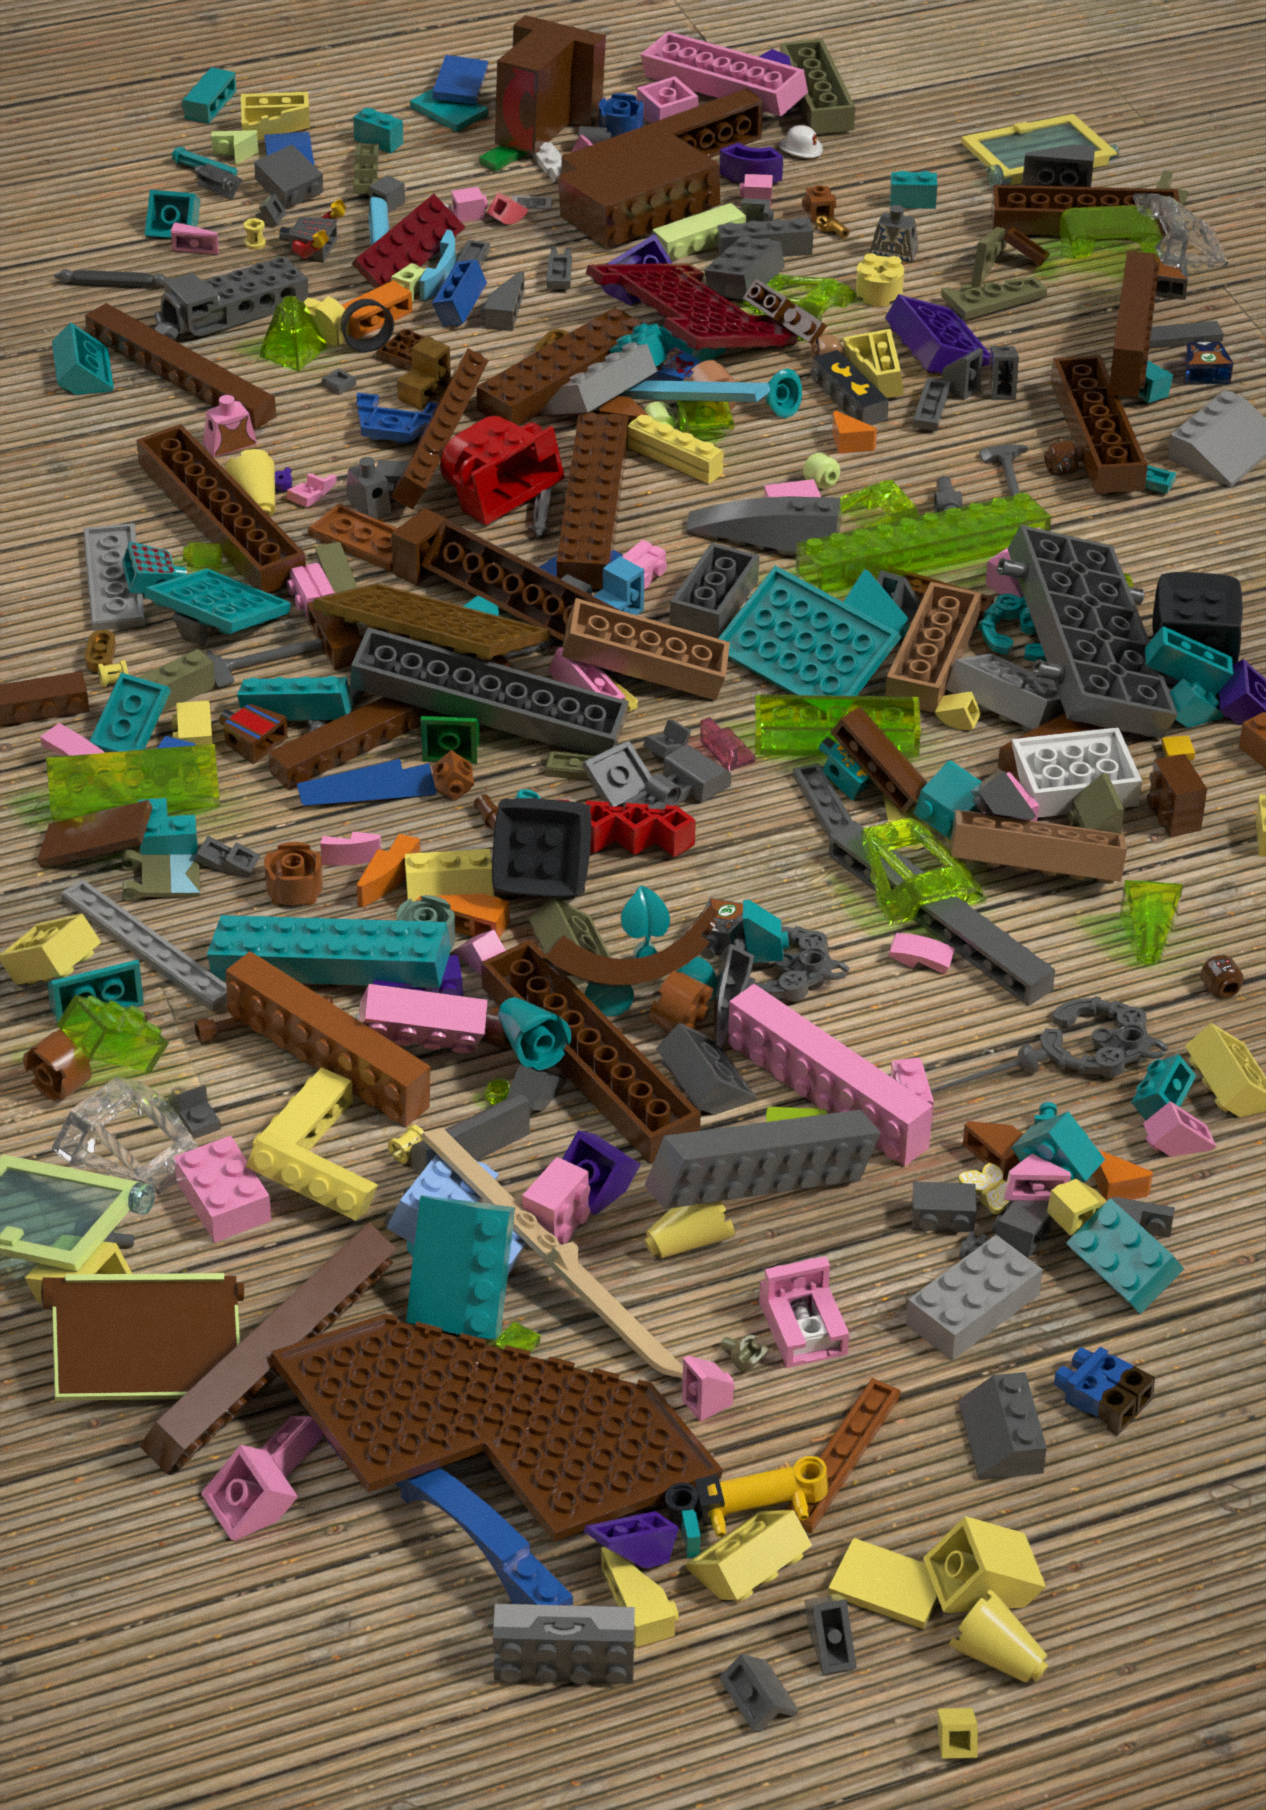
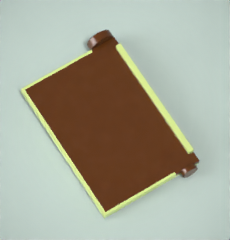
M224 1273L65 1275V1277H42V1310H52L55 1401L181 1399L240 1344L238 1301H244V1283L237 1282L236 1276H224Z

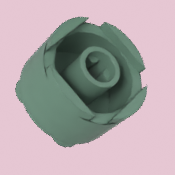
M424 895L421 896V900L412 902L411 898L400 905L396 913L398 921L447 922L452 950L455 944L454 911L450 909V904L446 900L437 896Z

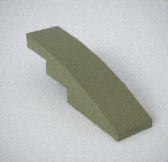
M379 144L356 145L354 194H369V186L378 181Z

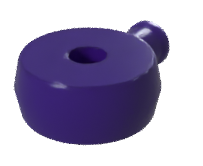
M285 467L283 471L275 472V491L283 492L292 487L291 468Z

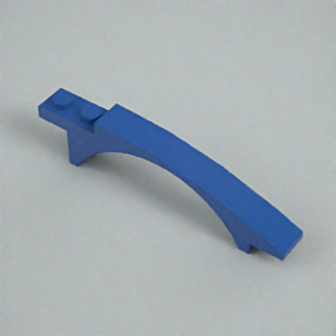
M436 1468L395 1483L401 1489V1498L407 1504L414 1500L429 1502L447 1513L466 1531L494 1568L512 1604L567 1606L573 1604V1595L530 1553V1543L492 1507L456 1478L441 1468Z

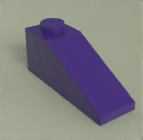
M654 1511L587 1525L584 1532L609 1550L634 1562L637 1566L651 1569L654 1566L669 1563L679 1527Z

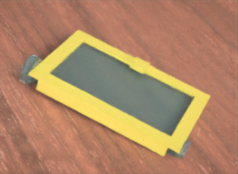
M1074 114L1031 123H1018L1011 127L961 137V143L988 167L987 178L992 188L993 185H1003L1005 182H1009L1011 185L1022 183L1026 152L1072 144L1095 146L1093 168L1109 165V160L1117 159L1119 156L1117 145L1109 146Z

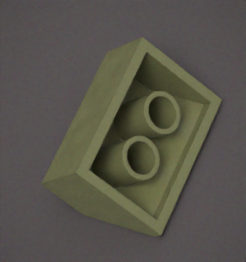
M199 649L138 677L168 686L171 689L162 712L177 706L176 703H183L216 687L214 663Z
M549 897L529 917L534 929L533 934L540 941L544 954L549 951L559 937L565 935L585 950L611 958L591 916L556 897ZM569 978L575 985L584 984L583 982Z

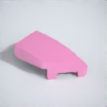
M307 474L306 483L303 482L288 489L286 499L307 508L321 499L335 485L337 476L329 474L328 477L322 479L314 474Z

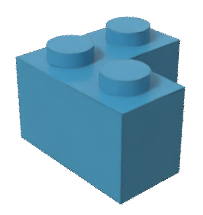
M620 556L603 568V589L594 596L618 608L619 611L633 615L640 614L644 611V569Z

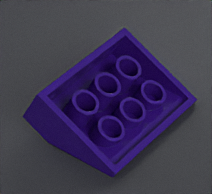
M897 295L885 319L891 325L890 329L897 333L901 338V342L912 351V356L923 364L922 368L932 374L935 372L942 373L944 367L978 348L983 350L982 366L989 365L990 352L953 309L904 295Z

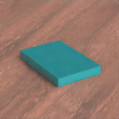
M433 89L410 100V107L456 132L488 115V108L479 103L473 105L433 99Z
M121 672L89 742L106 753L139 763L171 689L168 686Z

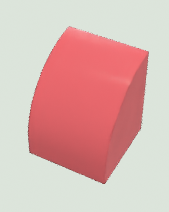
M498 192L487 213L505 224H514L521 220L529 209Z

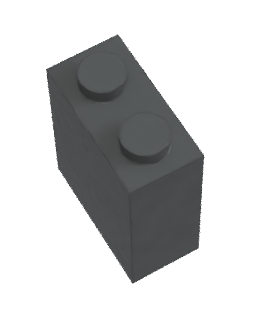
M293 145L254 161L255 180L270 195L275 194L284 209H288L324 192L323 174Z

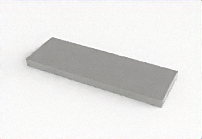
M135 524L83 528L92 631L145 626L142 593L129 592L121 562L129 541L137 543Z

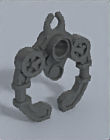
M782 924V931H788L791 943L799 944L800 953H784L783 961H775L777 972L782 974L779 981L768 980L766 984L756 983L755 978L750 977L745 990L751 985L756 984L775 998H784L789 1001L799 1000L808 994L810 986L818 987L824 985L828 980L844 979L850 968L843 962L830 958L828 954V940L824 933L810 931L800 926H795V928L785 927ZM840 968L843 972L832 973L831 971Z
M1097 996L1064 1003L1057 1007L1052 1016L1053 1023L1061 1027L1071 1026L1076 1022L1079 1015H1096L1098 1011L1108 1013L1109 1018L1117 1019L1116 1029L1097 1028L1092 1032V1044L1095 1048L1099 1049L1095 1057L1083 1055L1082 1059L1072 1057L1070 1051H1065L1061 1048L1063 1036L1062 1031L1059 1029L1045 1028L1040 1037L1041 1047L1045 1049L1047 1057L1057 1064L1060 1069L1071 1068L1078 1070V1073L1100 1074L1104 1077L1120 1075L1125 1070V1064H1137L1145 1058H1162L1165 1055L1164 1052L1168 1049L1165 1043L1149 1036L1146 1030V1013L1143 1009L1130 1007L1116 1000L1113 1002L1101 1000V997ZM1156 1046L1161 1050L1152 1052L1149 1049Z

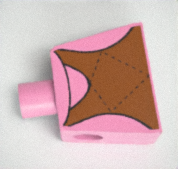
M221 396L219 398L220 406L209 409L206 412L203 445L213 457L257 444L247 410L240 402H234L233 396Z

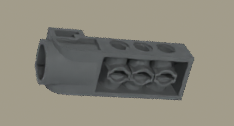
M285 256L276 257L264 263H257L244 269L234 270L221 276H213L204 281L195 273H190L165 281V293L162 294L160 305L161 312H163L166 322H171L178 327L179 333L177 336L189 332L202 336L301 305L308 298V278Z

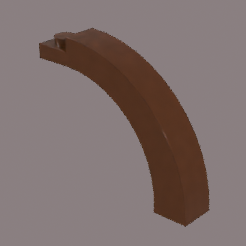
M711 905L705 907L677 941L666 949L646 957L617 959L597 955L585 950L565 935H562L541 960L552 969L569 978L595 986L629 987L642 985L669 975L699 955L710 943L701 934L703 933L707 936L717 924L714 918L719 912Z

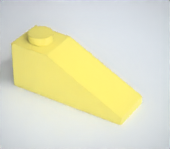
M602 1547L601 1569L617 1606L635 1607V1647L674 1637L675 1622L679 1620L678 1610L674 1601H668L663 1588L627 1560L608 1548Z

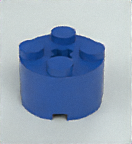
M627 93L612 94L610 99L606 100V97L600 100L599 127L607 128V132L611 133V138L643 126L644 104L642 101H637L636 96Z

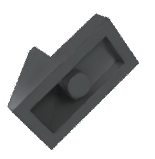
M178 613L173 614V620L183 639L201 646L206 645L208 628H212V625L200 624L197 619Z
M205 1084L168 1097L170 1105L193 1140L221 1129L220 1120L207 1101Z
M1119 1197L1112 1198L1118 1206L1149 1234L1170 1237L1175 1207Z

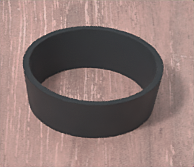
M360 299L350 304L344 311L341 318V330L345 341L352 349L359 352H372L381 348L391 338L394 330V319L391 312L378 301ZM365 306L381 307L384 313V324L377 335L365 341H357L346 334L347 322L354 312Z

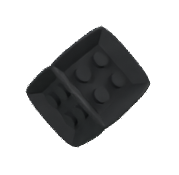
M1169 572L1161 574L1155 593L1152 639L1163 626L1231 656L1232 665L1237 663L1241 647V624L1243 618L1242 589L1239 580L1228 575L1213 573ZM1162 673L1166 685L1176 686L1180 682Z
M502 799L498 803L493 837V890L529 896L580 897L585 891L584 885L589 866L591 806L577 802L550 799Z

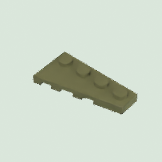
M1036 277L1006 280L1005 284L1002 285L986 282L984 287L972 288L971 285H961V290L951 291L950 287L941 288V297L964 320L973 319L977 316L993 313L1047 296V288Z

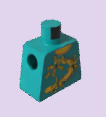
M828 736L822 741L818 750L828 756L823 768L824 774L851 800H854L873 781L841 745Z

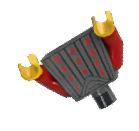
M341 199L334 201L330 206L332 211H328L321 218L300 217L293 228L281 227L279 239L290 243V253L303 259L325 262L338 240L337 217L341 218L345 214L346 205Z

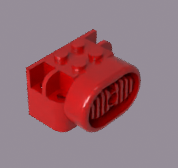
M499 416L486 417L456 434L445 446L440 459L442 477L449 485L456 488L461 510L484 525L491 523L565 478L554 427L549 426L542 431L538 424L532 422L519 427Z

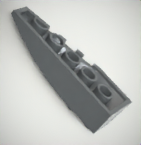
M783 496L754 498L717 504L690 511L686 532L687 534L714 540L726 538L732 544L741 545L742 542L753 544L754 548L764 550L765 547L777 549V553L784 555L837 556L842 521L840 498Z

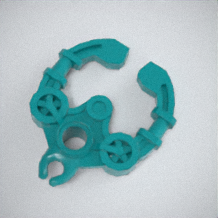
M1006 593L999 595L996 598V602L985 610L984 620H981L978 625V629L982 632V637L988 647L994 652L1008 655L1013 650L1014 640L1008 636L997 634V625L995 623H999L1001 619L1013 620L1018 618L1020 620V629L1023 633L1028 635L1037 633L1025 597L1019 598L1016 595ZM1027 644L1025 646L1024 660L1036 662V660L1047 661L1041 644Z

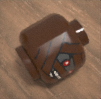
M1070 440L1050 444L1048 451H1044L1046 468L1055 475L1076 472L1078 462H1082L1080 447L1075 448L1074 443Z
M1217 955L1209 958L1202 966L1200 972L1202 982L1214 997L1230 998L1236 995L1244 981L1242 971L1235 961L1227 955Z

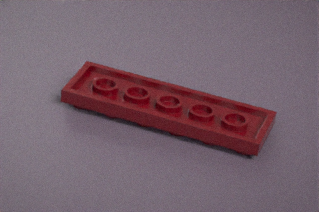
M433 193L351 264L376 289L391 282V277L410 264H415L419 267L423 266L440 251V242L447 230H451L455 238L466 227Z

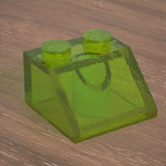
M677 400L676 424L678 431L690 433L696 438L730 434L734 430L735 424L728 401Z

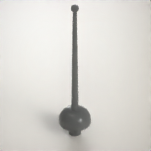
M1026 1044L1019 1049L1017 1060L930 1089L932 1094V1092L1017 1066H1020L1023 1071L1033 1074L1038 1072V1062L1047 1060V1054L1044 1048L1034 1051L1030 1044Z

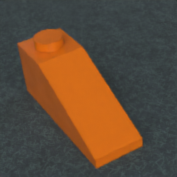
M484 893L437 896L446 900L450 904V909L454 911L455 932L474 937L494 930L500 939L510 923V901Z

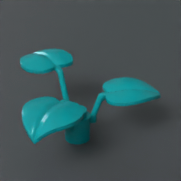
M640 885L633 896L627 901L622 909L620 919L623 930L629 936L636 939L645 936L643 942H640L634 948V958L658 953L655 946L650 943L651 936H663L670 925V914L663 900L654 891L643 885ZM695 957L688 964L677 970V972L685 973L713 988L709 1001L715 998L717 978L714 969L706 960ZM588 984L584 993L605 1016L623 1014L630 1008L634 999V991L631 986L604 987Z

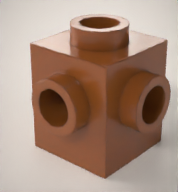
M817 185L806 188L805 197L802 198L803 211L807 212L811 223L816 222L817 218L822 215L834 218L836 196L831 193L828 186Z
M452 750L432 766L436 790L455 801L463 794L468 793L472 786L475 785L471 763Z

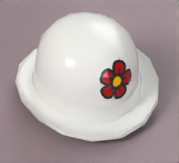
M798 125L792 127L788 131L787 137L779 143L781 150L799 158L813 159L820 156L823 152V146L817 140L816 133L808 126Z

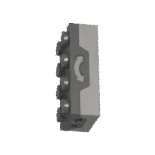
M495 1604L493 1649H495L494 1680H504L507 1682L539 1681L542 1683L575 1682L578 1684L595 1682L614 1685L633 1683L635 1607Z

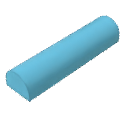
M371 197L369 205L370 246L389 231L388 206L385 200L378 197Z

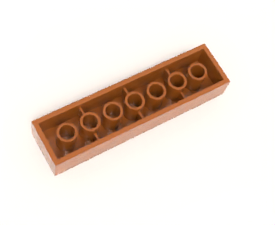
M251 951L226 970L227 1012L235 1019L240 1018L255 1032L263 1034L278 1047L286 1049L295 1055L298 1060L306 1062L316 1070L322 1067L352 1080L353 1094L363 1099L367 1105L373 1106L386 1114L390 1120L396 1121L404 1127L409 1126L430 1108V1066Z

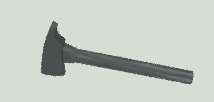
M1018 444L998 445L980 450V457L985 463L1000 462L1003 466L1016 517L1023 519L1026 516V512L1013 469L1012 459H1015L1019 454L1026 453L1028 446Z
M319 638L234 659H222L221 656L214 655L211 650L207 649V657L214 663L215 685L220 688L234 682V677L230 672L236 669L323 649V644Z

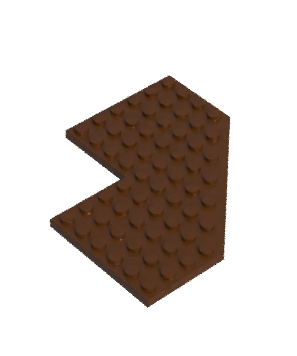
M386 1313L271 1351V1360L275 1368L367 1493L484 1452L550 1539L555 1542L584 1531L587 1525L611 1521L664 1501L668 1488L674 1484L688 1483L696 1488L695 1479L718 1475L720 1480L722 1477L723 1469L651 1382L638 1380L636 1384L620 1380V1374L594 1368L593 1372L574 1368V1362L551 1356L549 1360L530 1356L531 1351L509 1345H505L504 1349L486 1345V1339L461 1333L460 1337L442 1333V1328L420 1322L413 1326L398 1322L397 1316Z

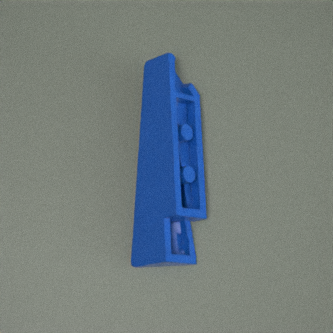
M400 759L297 784L300 800L303 805L436 794L429 763L402 769Z

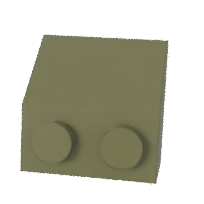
M1108 773L1101 774L1073 798L1072 809L1068 811L1070 826L1121 834L1124 808Z

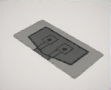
M512 196V200L524 207L551 208L552 197Z

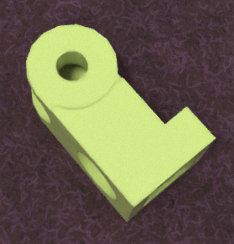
M410 264L391 277V281H396L412 292L413 301L414 294L420 290V279L425 269L420 268L418 265Z

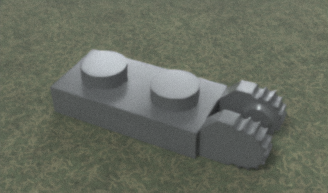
M551 247V253L548 256L547 289H570L572 272L571 247L565 248L564 255H557L556 247Z

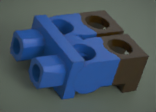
M1101 1346L1094 1353L1080 1347L1074 1353L1071 1365L1078 1370L1074 1372L1062 1366L1055 1373L1054 1385L1066 1392L1065 1403L1072 1407L1076 1406L1079 1410L1091 1413L1108 1424L1107 1430L1117 1436L1153 1400L1155 1377L1114 1355H1108V1350Z

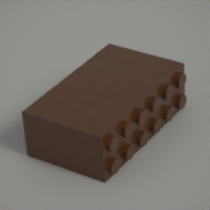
M671 133L558 175L560 217L607 249L649 233L653 229L721 205L719 163Z

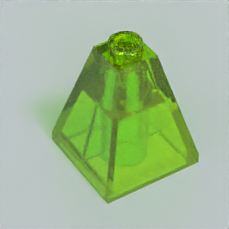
M286 296L276 306L259 352L260 357L299 372L327 349V344L304 302L297 300L295 296Z
M1135 880L1124 881L1119 916L1137 961H1141L1145 965H1154L1157 962H1161L1177 921L1183 884Z

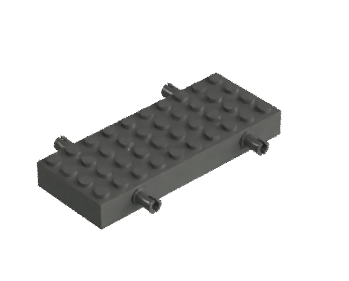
M1020 525L1008 547L1011 560L1001 558L998 562L997 572L999 575L1018 578L1047 662L1036 660L1033 665V676L1054 680L1067 719L1074 722L1094 724L1098 727L1119 728L1122 732H1133L1146 737H1165L1178 714L1169 693L1172 689L1167 688L1162 672L1155 671L1146 665L1145 648L1150 641L1136 605H1141L1144 600L1143 589L1128 587L1112 545Z

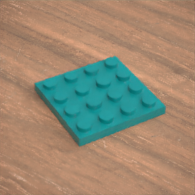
M208 568L146 587L144 595L145 598L154 601V604L157 606L169 607L175 610V613L197 619L200 624L217 627L224 634H234V632L248 629L250 626L263 624L271 619H277L279 616L290 613L292 606L291 602Z

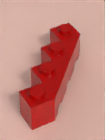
M586 801V805L591 806L590 850L594 853L617 841L633 855L656 843L675 857L695 845L696 820L678 806L666 805L665 809L649 808V804L626 803V807L609 806V802Z

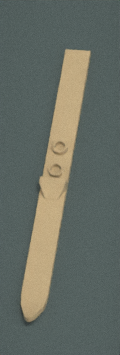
M443 1128L422 1133L421 1138L487 1204L515 1207L513 1230L652 1368L661 1374L683 1378V1365L578 1262V1246L574 1242L560 1245L557 1238L548 1233L537 1222L536 1217L527 1212Z

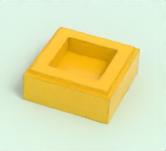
M1189 735L1162 737L1161 746L1165 757L1185 754L1189 761L1194 760L1195 751Z

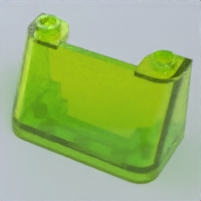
M1148 206L1069 208L1061 215L1060 242L1061 256L1069 259L1088 258L1094 251L1095 239L1129 238V241L1139 244L1141 252L1156 253L1155 256L1164 255V239L1155 215Z

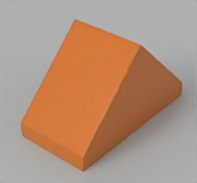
M838 411L833 412L832 435L838 454L873 451L876 449V427Z
M1099 1150L1105 1160L1092 1176L1102 1197L1106 1201L1113 1197L1130 1200L1148 1197L1152 1183V1171Z

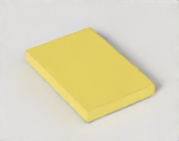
M853 1538L828 1588V1595L839 1594L851 1604L923 1630L938 1601L937 1593L925 1563Z

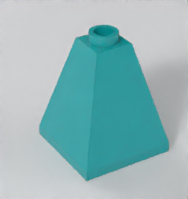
M864 569L845 598L844 603L899 632L901 639H903L910 627L907 623L909 619L872 574Z

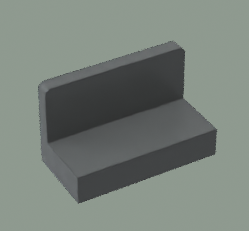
M740 1654L719 1677L752 1730L761 1732L778 1713L795 1716L799 1711L768 1662L764 1659Z

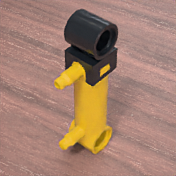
M805 1456L800 1458L794 1466L723 1481H719L718 1475L695 1479L696 1488L688 1483H677L668 1488L665 1494L668 1520L678 1526L679 1529L682 1526V1511L694 1510L697 1521L699 1522L702 1516L704 1526L712 1524L716 1536L721 1538L726 1535L725 1521H727L726 1514L792 1500L798 1518L806 1520L809 1517L807 1502L815 1503L821 1501L828 1493L827 1469L824 1461L819 1457Z

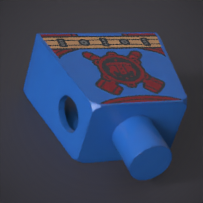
M674 347L666 353L668 358L656 366L657 372L650 375L648 381H683L685 377L689 378L693 374L692 369L702 362L683 350Z

